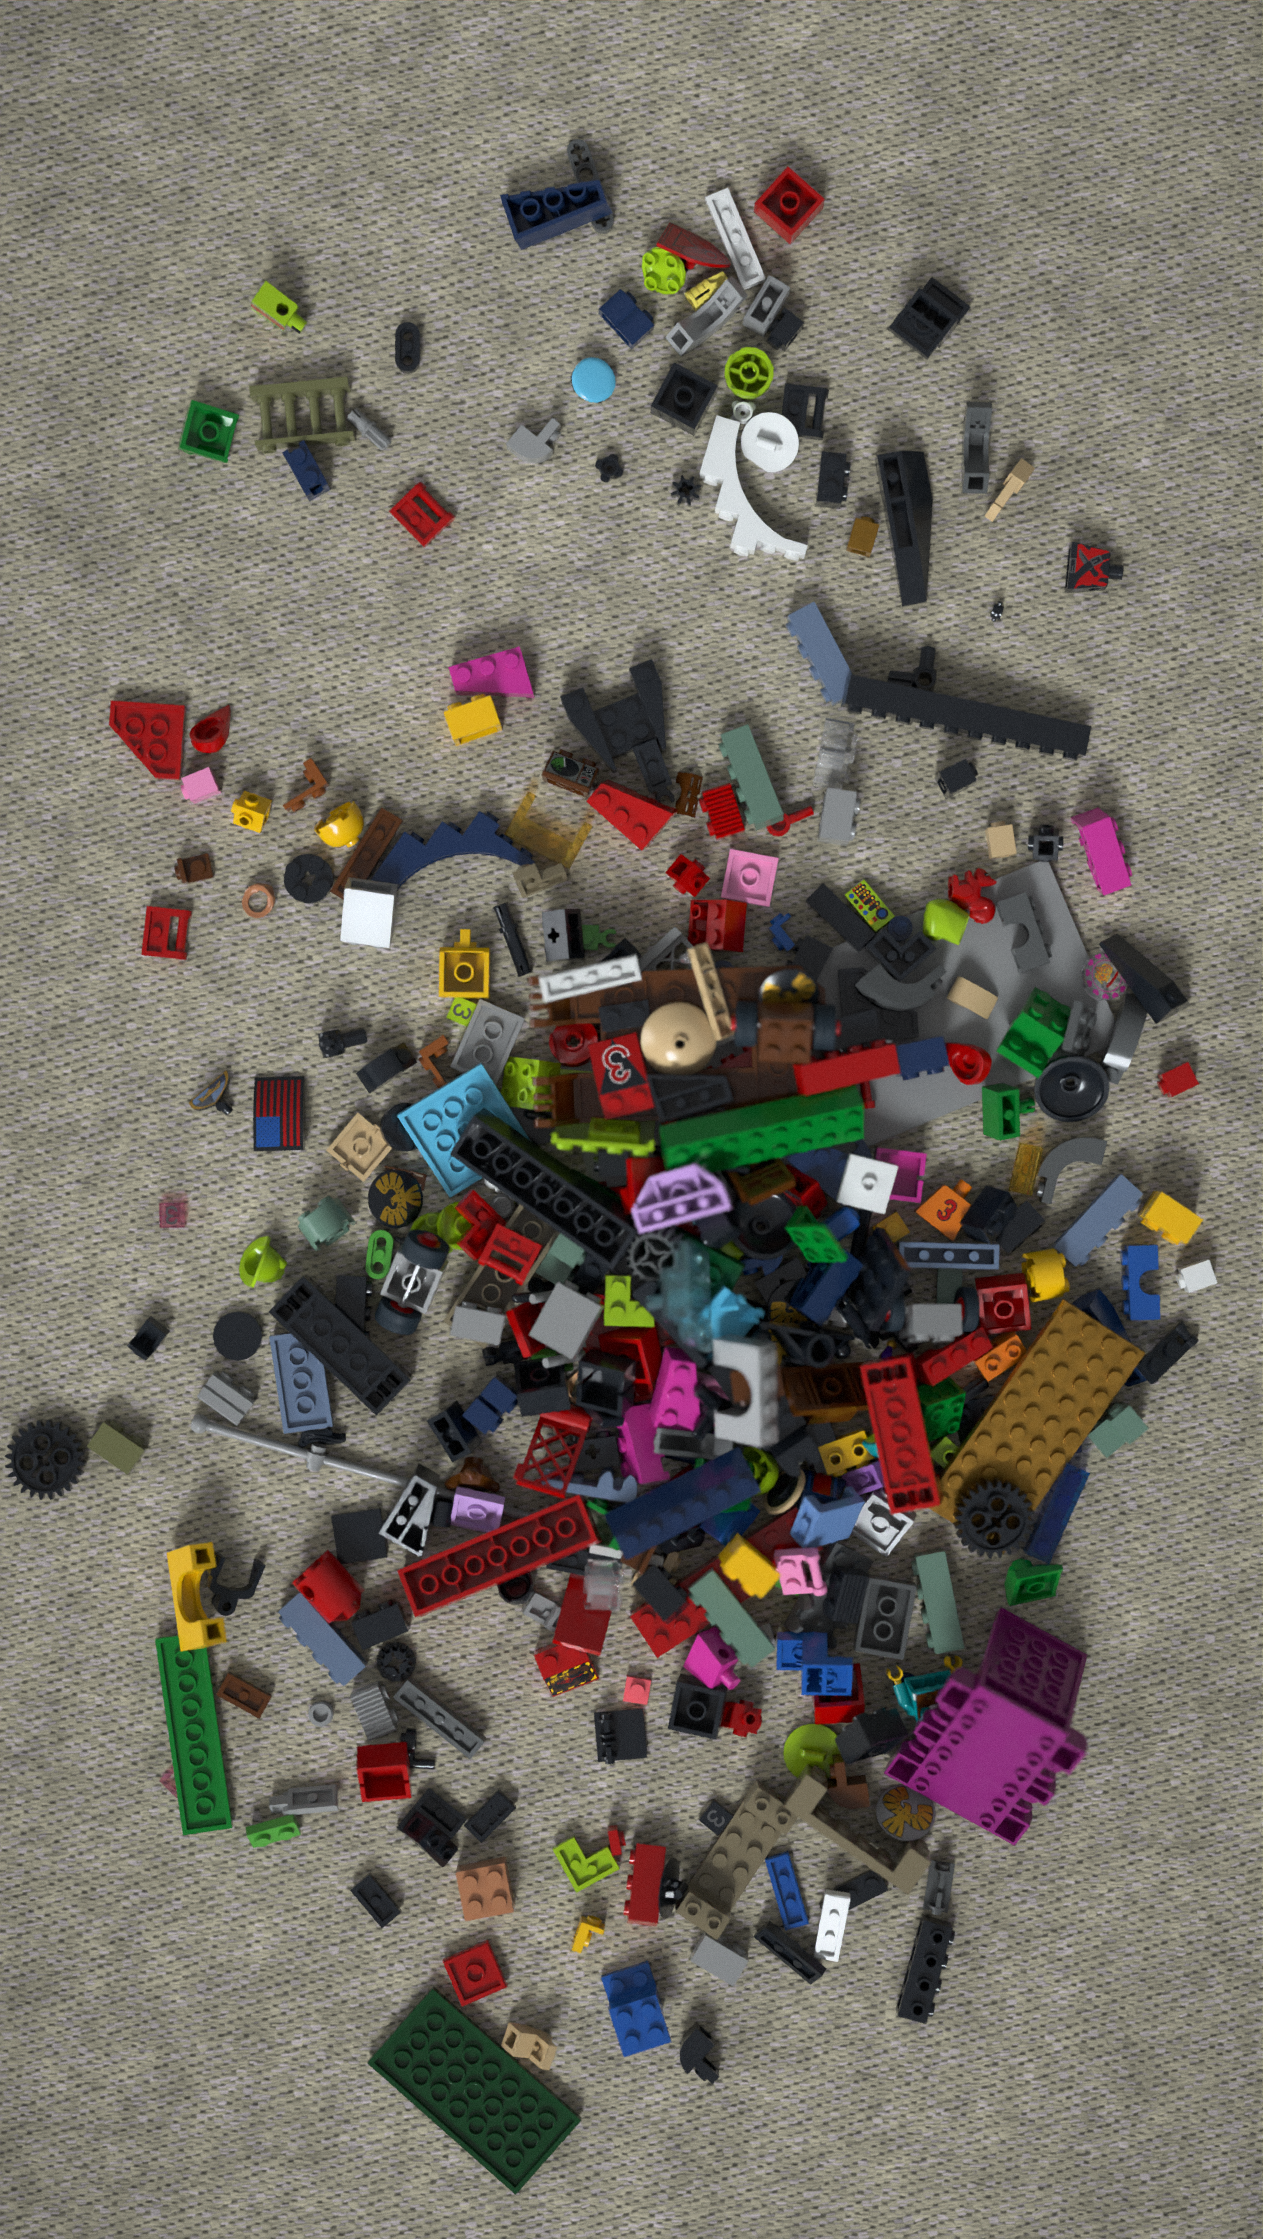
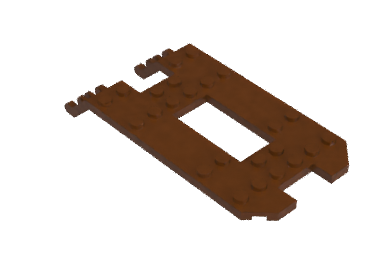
M800 965L715 968L730 1018L731 1015L735 1016L737 1001H755L758 1004V1019H760L761 1015L759 992L764 981L780 970H805ZM693 969L640 971L642 980L549 1001L548 1003L529 1004V1010L531 1011L548 1009V1018H531L530 1027L584 1023L601 1024L598 1007L646 999L649 1000L651 1014L661 1006L675 1002L692 1004L706 1014L707 1012L703 999L699 994L700 989ZM529 976V986L540 985L539 977L541 976ZM817 982L819 998L816 1004L826 1005L825 988ZM542 993L529 994V1000L543 999ZM643 1026L602 1032L601 1028V1041L636 1032L647 1074L665 1075L658 1071H653V1067L648 1063L641 1047ZM757 1030L756 1045L752 1047V1067L702 1068L700 1071L692 1074L700 1076H727L735 1101L674 1120H691L800 1096L802 1094H798L793 1064L796 1063L759 1061L760 1030ZM594 1072L532 1077V1084L534 1086L551 1084L552 1093L533 1094V1100L552 1099V1103L534 1104V1110L545 1111L552 1109L553 1118H535V1128L590 1123L592 1117L605 1118ZM656 1106L651 1109L612 1118L630 1121H660Z

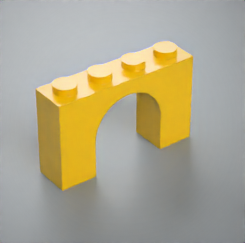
M213 1542L188 1545L167 1552L181 1652L226 1643L224 1617L209 1619L203 1610L200 1599L201 1576L205 1570L216 1567Z

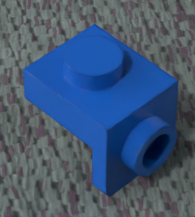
M780 913L770 921L772 926L768 930L774 936L771 941L779 951L784 949L788 952L795 947L793 941L781 927L792 917L789 913L785 916Z

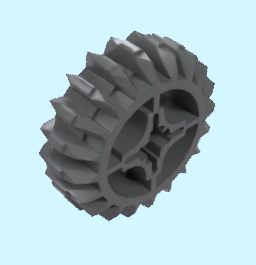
M668 1226L640 1234L638 1232L635 1236L636 1238L627 1248L623 1258L630 1261L626 1264V1267H633L634 1270L631 1276L638 1274L640 1276L639 1283L647 1280V1282L656 1281L658 1282V1288H661L663 1285L669 1287L673 1282L677 1283L681 1276L686 1274V1267L691 1262L687 1258L691 1255V1251L685 1249L689 1242H682L681 1240L684 1233L678 1235L675 1233L676 1226H673L671 1229H668ZM643 1240L646 1242V1253L644 1255L641 1253ZM671 1254H673L674 1256V1265L672 1269H670L668 1265L670 1263L669 1256Z

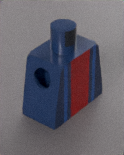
M802 1469L805 1474V1485L796 1501L798 1510H800L804 1498L813 1495L821 1505L841 1500L846 1480Z

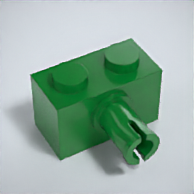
M1005 1083L982 1086L983 1134L998 1141L1020 1137V1115L1035 1111V1107L1029 1108V1106H1035L1033 1098L1027 1097L1019 1100V1088Z

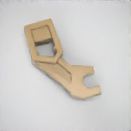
M1022 458L1004 481L1003 485L1005 487L986 513V518L992 522L1011 495L1014 492L1018 494L1035 470V467Z

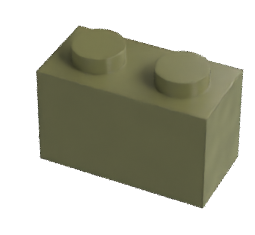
M106 1420L102 1423L87 1447L128 1475L133 1471L148 1447L143 1445L145 1441L138 1435L132 1434L130 1436L123 1431L125 1427L116 1420L111 1422Z

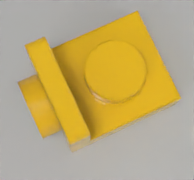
M897 1211L871 1227L873 1231L876 1227L885 1229L893 1243L910 1233Z
M588 1915L587 1918L581 1916L572 1941V1951L581 1953L583 1946L588 1947L592 1936L589 1930L604 1934L605 1924L601 1923L602 1920L592 1915Z

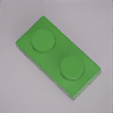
M293 1814L245 1827L246 1836L253 1848L265 1847L270 1843L289 1840L301 1835L300 1826Z

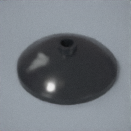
M1082 1055L1061 1056L1050 1061L1040 1077L1036 1078L1034 1085L1035 1099L1040 1109L1055 1120L1062 1122L1082 1121L1096 1114L1104 1106L1109 1095V1080L1103 1067L1095 1060ZM1067 1079H1074L1072 1082L1066 1081Z
M781 1192L752 1206L748 1201L742 1203L738 1196L732 1202L731 1206L743 1230V1233L733 1239L732 1242L742 1253L758 1260H772L783 1256L795 1245L785 1227L797 1210V1207L785 1193ZM757 1224H762L763 1227H764V1230H763V1231H759V1230L757 1229L756 1225H757Z

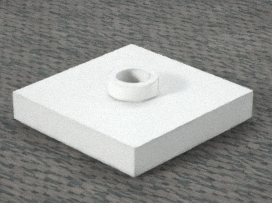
M849 1153L836 1201L885 1214L898 1166Z

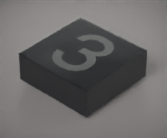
M714 1799L699 1817V1821L718 1836L733 1818V1814Z

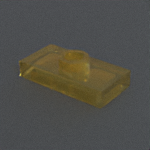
M1019 1142L1008 1191L1032 1196L1043 1152L1042 1147Z

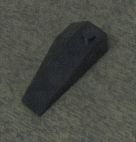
M1119 934L1099 943L1102 950L1156 1024L1191 1005L1172 979Z

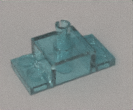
M688 1240L681 1241L677 1251V1261L680 1266L661 1269L662 1294L648 1295L646 1301L651 1302L646 1303L649 1311L662 1309L663 1319L679 1327L680 1336L684 1342L703 1352L712 1351L708 1252Z

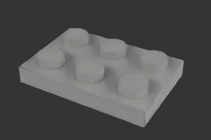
M479 999L450 1067L465 1073L479 1063H482L497 1086L525 1018Z

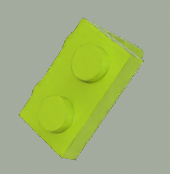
M509 1056L504 1067L501 1094L508 1105L534 1110V1104L552 1103V1099L533 1100L534 1093L548 1094L552 1093L551 1084L534 1086L532 1084V1077L559 1075L561 1063Z

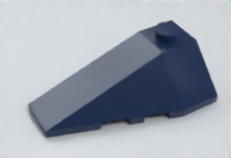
M1100 1289L1084 1294L1071 1303L1131 1342L1114 1306ZM1135 1367L1124 1385L1131 1387L1145 1382L1147 1379Z

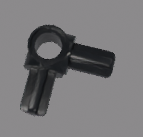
M931 646L922 647L919 667H916L913 673L891 670L888 674V682L933 692L937 670L934 669L935 648ZM921 678L928 679L931 684L923 686L918 682V680Z
M336 1029L318 1034L319 1047L323 1058L345 1054L346 1048L368 1042L365 1029L343 1034L341 1030Z
M704 1384L695 1386L693 1391L694 1396L700 1401L699 1409L702 1416L693 1429L692 1435L698 1440H703L715 1422V1412L731 1408L732 1403L730 1400L721 1397L716 1391H710Z

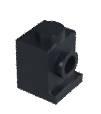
M784 307L781 312L782 319L777 318L769 328L771 333L767 343L775 350L780 348L785 352L802 331L804 322Z

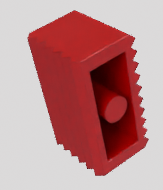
M730 783L702 791L703 798L698 800L702 813L707 812L710 819L709 822H706L710 837L715 835L717 841L745 832Z

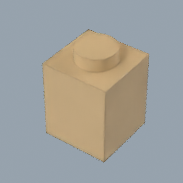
M1005 821L991 823V827L985 830L989 859L1016 855L1013 825H1006Z

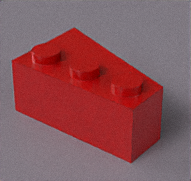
M636 1843V1848L630 1850L629 1864L633 1865V1873L627 1876L626 1889L630 1890V1899L625 1900L623 1915H628L627 1923L657 1926L659 1918L658 1894L664 1870L666 1847Z

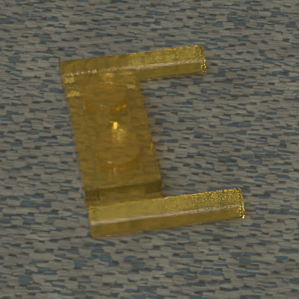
M527 791L504 835L554 863H562L563 867L570 869L593 826L584 821L572 843L526 819L525 816L536 795Z

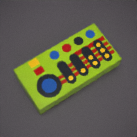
M865 880L845 894V898L875 933L883 929L895 917Z

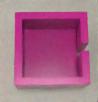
M875 1147V1160L898 1166L889 1199L921 1203L923 1181L916 1179L917 1175L924 1176L926 1153Z

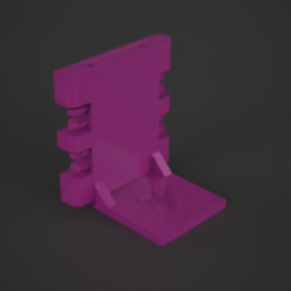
M1000 1607L996 1613L983 1662L977 1674L965 1668H956L938 1693L936 1701L939 1707L928 1709L923 1713L913 1731L917 1739L904 1741L887 1763L884 1774L1015 1846L1031 1825L1033 1816L1031 1811L1033 1809L1032 1803L1039 1802L1046 1806L1055 1794L1056 1773L1063 1771L1070 1775L1086 1755L1088 1741L1080 1731L1071 1727L1087 1654Z

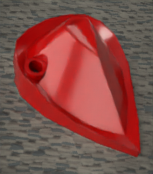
M229 705L205 717L191 729L189 737L192 746L197 751L214 753L218 752L225 745L230 729L231 709Z
M944 1042L949 1065L960 1082L972 1085L980 1084L985 1080L992 1065L991 1056L985 1049L973 1044Z

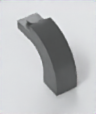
M967 401L962 434V493L987 494L990 475L988 452L992 402Z
M878 964L862 977L855 987L865 998L881 1008L892 1011H909L926 1004L936 995L933 990L943 983L941 977L947 971L940 964L921 981L905 984L893 979Z
M1129 993L1125 994L1117 1011L1111 1038L1099 1062L1105 1070L1109 1082L1117 1085L1132 1060L1148 1013L1138 998Z
M1080 1137L1068 1139L1051 1148L1040 1161L1035 1173L1037 1176L1044 1177L1043 1182L1039 1181L1036 1196H1040L1039 1202L1052 1203L1058 1176L1067 1165L1077 1161L1102 1165L1107 1141L1097 1138Z

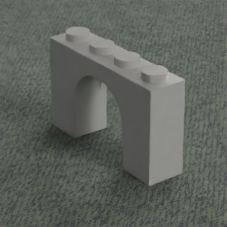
M731 1334L713 1339L714 1364L733 1367L741 1371L748 1379L752 1390V1403L749 1411L731 1407L715 1412V1437L757 1447L778 1442L776 1343Z

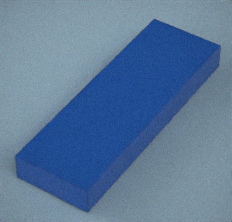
M785 1851L766 1857V1866L785 1931L809 1924L789 1852Z

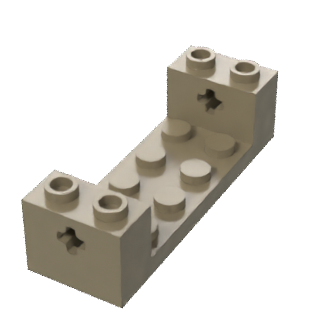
M807 1764L785 1795L784 1807L909 1895L931 1864L929 1845L922 1839L906 1841L892 1860L889 1852L881 1847L877 1849L872 1846L868 1837L860 1832L855 1834L849 1829L850 1825L840 1818L834 1819L829 1815L830 1811L818 1803L828 1789L827 1773L817 1765L812 1767Z
M756 1779L733 1814V1818L725 1826L690 1879L688 1889L680 1899H677L675 1903V1912L718 1940L730 1922V1911L780 1835L782 1833L787 1835L798 1818L784 1807L785 1797Z

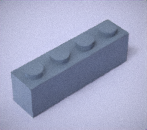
M812 602L789 614L787 617L788 623L785 625L791 637H797L800 643L797 645V648L802 658H808L811 667L808 668L811 676L815 681L819 679L823 687L820 689V692L825 702L830 701L832 706L842 702L846 678L852 672L816 603Z
M1117 1174L1051 1247L1058 1253H1063L1065 1260L1072 1266L1076 1267L1078 1264L1083 1266L1091 1257L1089 1252L1095 1246L1097 1248L1101 1247L1108 1239L1106 1234L1112 1228L1116 1230L1124 1222L1123 1216L1127 1211L1130 1210L1132 1212L1141 1204L1142 1201L1139 1198L1143 1193L1122 1174Z
M897 1241V1249L909 1267L999 1270V1244Z
M300 1592L278 1611L281 1615L279 1616L280 1621L287 1628L291 1627L297 1633L295 1637L304 1647L307 1645L313 1651L312 1657L319 1665L324 1664L329 1669L328 1675L336 1684L340 1682L345 1686L367 1666L368 1662L334 1623H328Z

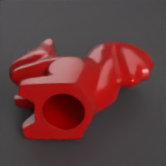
M982 868L976 869L974 875H972L971 870H968V872H965L964 880H959L958 875L953 874L948 877V899L957 904L961 909L970 911L969 917L974 919V922L986 924L994 918L996 906L990 898L981 896V888L993 886L997 881L992 879Z

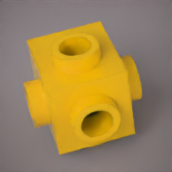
M244 791L240 799L236 798L233 802L231 812L234 813L233 824L261 833L268 821L272 800Z

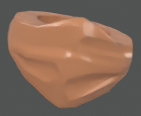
M257 883L251 885L246 889L242 899L244 911L248 916L254 918L266 916L275 905L274 890L268 884ZM262 891L268 896L267 906L262 912H254L249 907V899L254 893Z

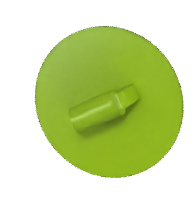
M805 1724L796 1728L788 1736L783 1750L784 1761L789 1771L798 1778L807 1764L812 1767L817 1765L827 1773V1778L831 1777L829 1764H833V1755L841 1754L834 1740L837 1735L830 1728L821 1724Z

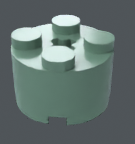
M327 1196L318 1203L319 1207L313 1212L308 1210L298 1217L300 1222L298 1228L315 1251L322 1250L319 1245L323 1243L326 1246L334 1243L350 1230L347 1227L349 1224L354 1226L356 1223L339 1198Z

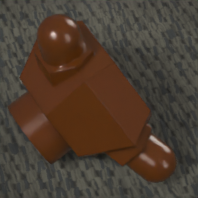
M478 1457L464 1458V1463L459 1465L444 1482V1486L447 1489L461 1487L480 1492L489 1490L493 1493L500 1490L499 1483L494 1481L489 1469L483 1465L484 1460Z

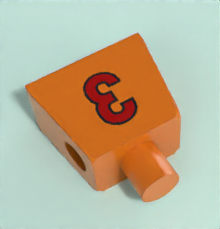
M962 1179L958 1181L952 1190L945 1184H942L914 1212L953 1241L961 1228L959 1222L972 1206L964 1200L972 1187Z

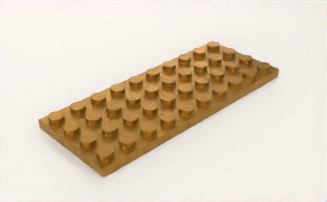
M1063 1299L940 1474L939 1478L944 1499L940 1506L930 1507L929 1509L952 1523L959 1521L954 1518L953 1513L960 1512L955 1504H963L964 1502L960 1495L969 1496L967 1488L970 1487L976 1490V1482H979L981 1486H985L986 1479H989L991 1484H994L995 1479L999 1478L1002 1485L1006 1480L1011 1483V1487L1017 1484L1020 1488L1019 1492L1024 1491L1027 1495L1025 1499L1031 1501L1032 1505L1029 1508L1035 1511L1145 1355V1352ZM1001 1498L993 1499L991 1505L999 1504ZM975 1514L971 1521L979 1520L982 1514ZM995 1516L991 1517L993 1521L997 1519ZM1016 1516L1008 1517L1006 1523H1012ZM990 1532L986 1539L994 1538L997 1532Z

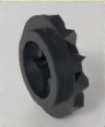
M392 1642L385 1645L376 1658L377 1669L382 1678H386L391 1682L404 1681L412 1675L416 1666L414 1652L409 1646L400 1642ZM392 1653H394L397 1659H406L399 1665V1672L395 1666H386L392 1661Z

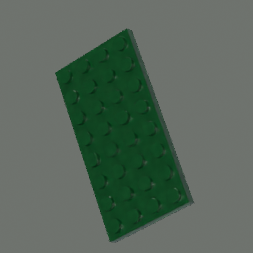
M434 1986L367 2062L368 2065L515 2195L581 2121V2117Z

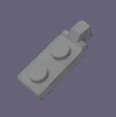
M338 1785L289 1788L288 1792L283 1793V1796L269 1797L271 1813L299 1815L338 1811Z

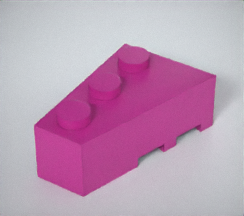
M520 646L448 667L457 695L477 696L485 694V696L535 698Z
M1098 807L1071 817L1072 824L1078 826L1081 836L1078 840L1080 845L1084 846L1088 858L1087 863L1097 890L1104 896L1131 886L1129 877H1132V871L1129 864L1124 862L1122 855L1125 854V849L1121 840H1117L1115 832L1118 831V826L1114 817L1110 818L1109 815Z

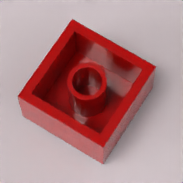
M787 167L755 202L754 213L791 245L823 209L825 199L790 167Z

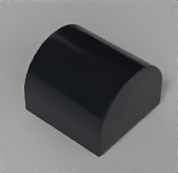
M435 1498L431 1523L434 1526L451 1527L453 1501Z

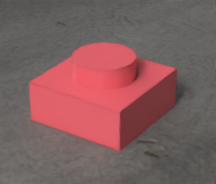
M627 1675L623 1701L647 1705L651 1679Z

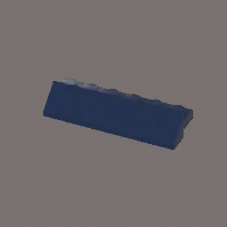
M736 1447L612 1510L604 1516L625 1559L628 1560L761 1492L739 1447Z

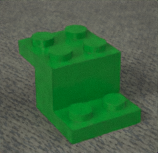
M1035 987L1023 1008L1009 1025L996 1051L1039 1078L1050 1057L1065 1038L1072 1010L1067 1005L1053 999L1047 992Z

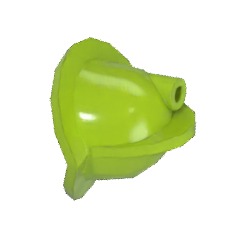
M270 1236L260 1237L253 1241L245 1250L240 1260L239 1274L246 1286L254 1288L256 1281L263 1283L275 1282L281 1279L285 1272L287 1261L269 1245Z

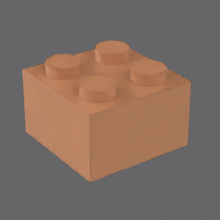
M506 1856L457 1866L455 1873L465 1921L514 1912L515 1902Z

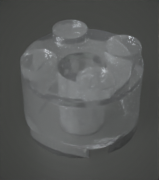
M587 1559L583 1583V1593L587 1594V1600H583L584 1609L615 1611L616 1608L621 1609L622 1594L619 1593L618 1584H623L624 1570L621 1569V1563H618L617 1560Z

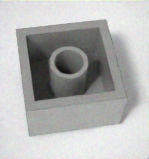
M827 787L824 793L817 842L847 846L849 841H853L857 826L856 823H852L853 816H857L860 807V799L856 798L857 792Z

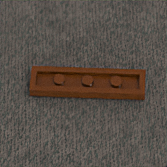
M381 807L330 892L344 900V888L348 877L368 880L403 823V820Z

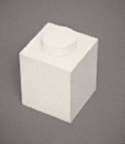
M1203 1259L1177 1268L1179 1274L1176 1275V1280L1179 1288H1184L1185 1292L1190 1293L1217 1283L1209 1259Z

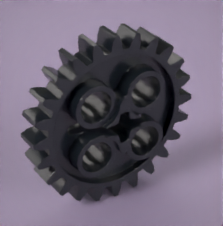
M42 1419L37 1420L36 1427L30 1422L27 1424L28 1431L23 1427L19 1429L21 1437L18 1435L11 1437L16 1444L7 1445L12 1450V1453L5 1455V1458L11 1459V1463L5 1465V1468L13 1469V1472L8 1477L16 1476L17 1480L13 1485L16 1486L21 1483L23 1485L21 1493L29 1489L30 1498L39 1493V1499L43 1500L47 1493L49 1499L52 1500L55 1498V1492L61 1497L64 1495L63 1488L71 1491L73 1488L70 1482L78 1484L80 1481L76 1475L84 1474V1471L79 1466L87 1464L86 1461L80 1459V1456L86 1454V1451H79L78 1448L83 1444V1441L75 1442L78 1433L70 1435V1426L64 1430L61 1429V1421L53 1426L52 1419H49L44 1426ZM39 1436L47 1438V1448H41L38 1445ZM58 1441V1447L48 1458L50 1463L43 1465L34 1478L32 1474L43 1462V1457L41 1456L48 1454L54 1443ZM60 1450L68 1454V1461L66 1463L58 1459V1452ZM25 1456L33 1459L34 1466L32 1469L24 1465L23 1459ZM45 1470L53 1473L54 1480L52 1483L44 1480L43 1474Z
M999 1478L995 1479L994 1484H991L989 1479H986L985 1486H981L979 1482H976V1490L970 1487L967 1488L969 1496L960 1495L964 1501L963 1504H955L960 1511L953 1513L954 1518L959 1520L953 1523L955 1529H959L956 1535L958 1538H962L961 1543L964 1547L969 1545L968 1549L971 1553L977 1549L979 1557H982L986 1552L988 1558L991 1559L993 1553L996 1552L998 1557L1002 1558V1551L1005 1550L1011 1555V1547L1014 1546L1019 1550L1018 1542H1027L1024 1533L1032 1534L1031 1529L1027 1526L1035 1523L1029 1517L1035 1514L1033 1509L1029 1508L1032 1503L1029 1499H1025L1027 1495L1024 1491L1019 1492L1020 1488L1017 1484L1011 1487V1483L1008 1480L1003 1485ZM1001 1498L999 1504L991 1505L993 1499ZM975 1514H982L979 1520L971 1521ZM993 1516H995V1517L997 1518V1519L994 1520V1521L991 1519V1517H993ZM1016 1516L1012 1523H1006L1008 1517ZM990 1532H997L994 1538L986 1539Z

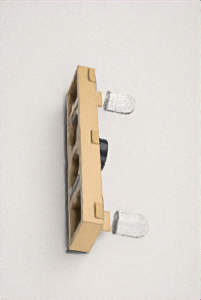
M703 943L687 949L688 953L682 954L680 961L684 964L692 963L700 989L699 994L703 999L715 1041L735 1034L734 1031H731V1019L708 944Z

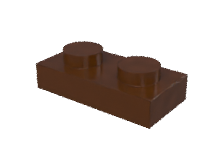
M231 1672L227 1674L216 1694L258 1719L262 1716L273 1696Z

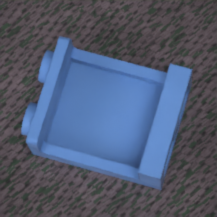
M851 1486L845 1488L841 1500L822 1505L813 1495L806 1496L790 1535L802 1548H815L848 1539L865 1501Z

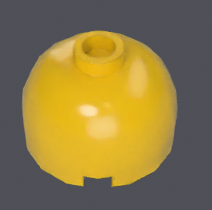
M349 801L328 813L330 816L326 819L325 823L321 819L314 826V831L324 843L332 847L346 845L349 848L360 840L358 835L363 831L364 817L355 801L352 803Z

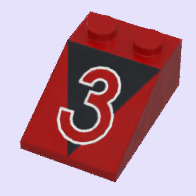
M636 1032L588 1044L598 1093L606 1120L655 1107Z

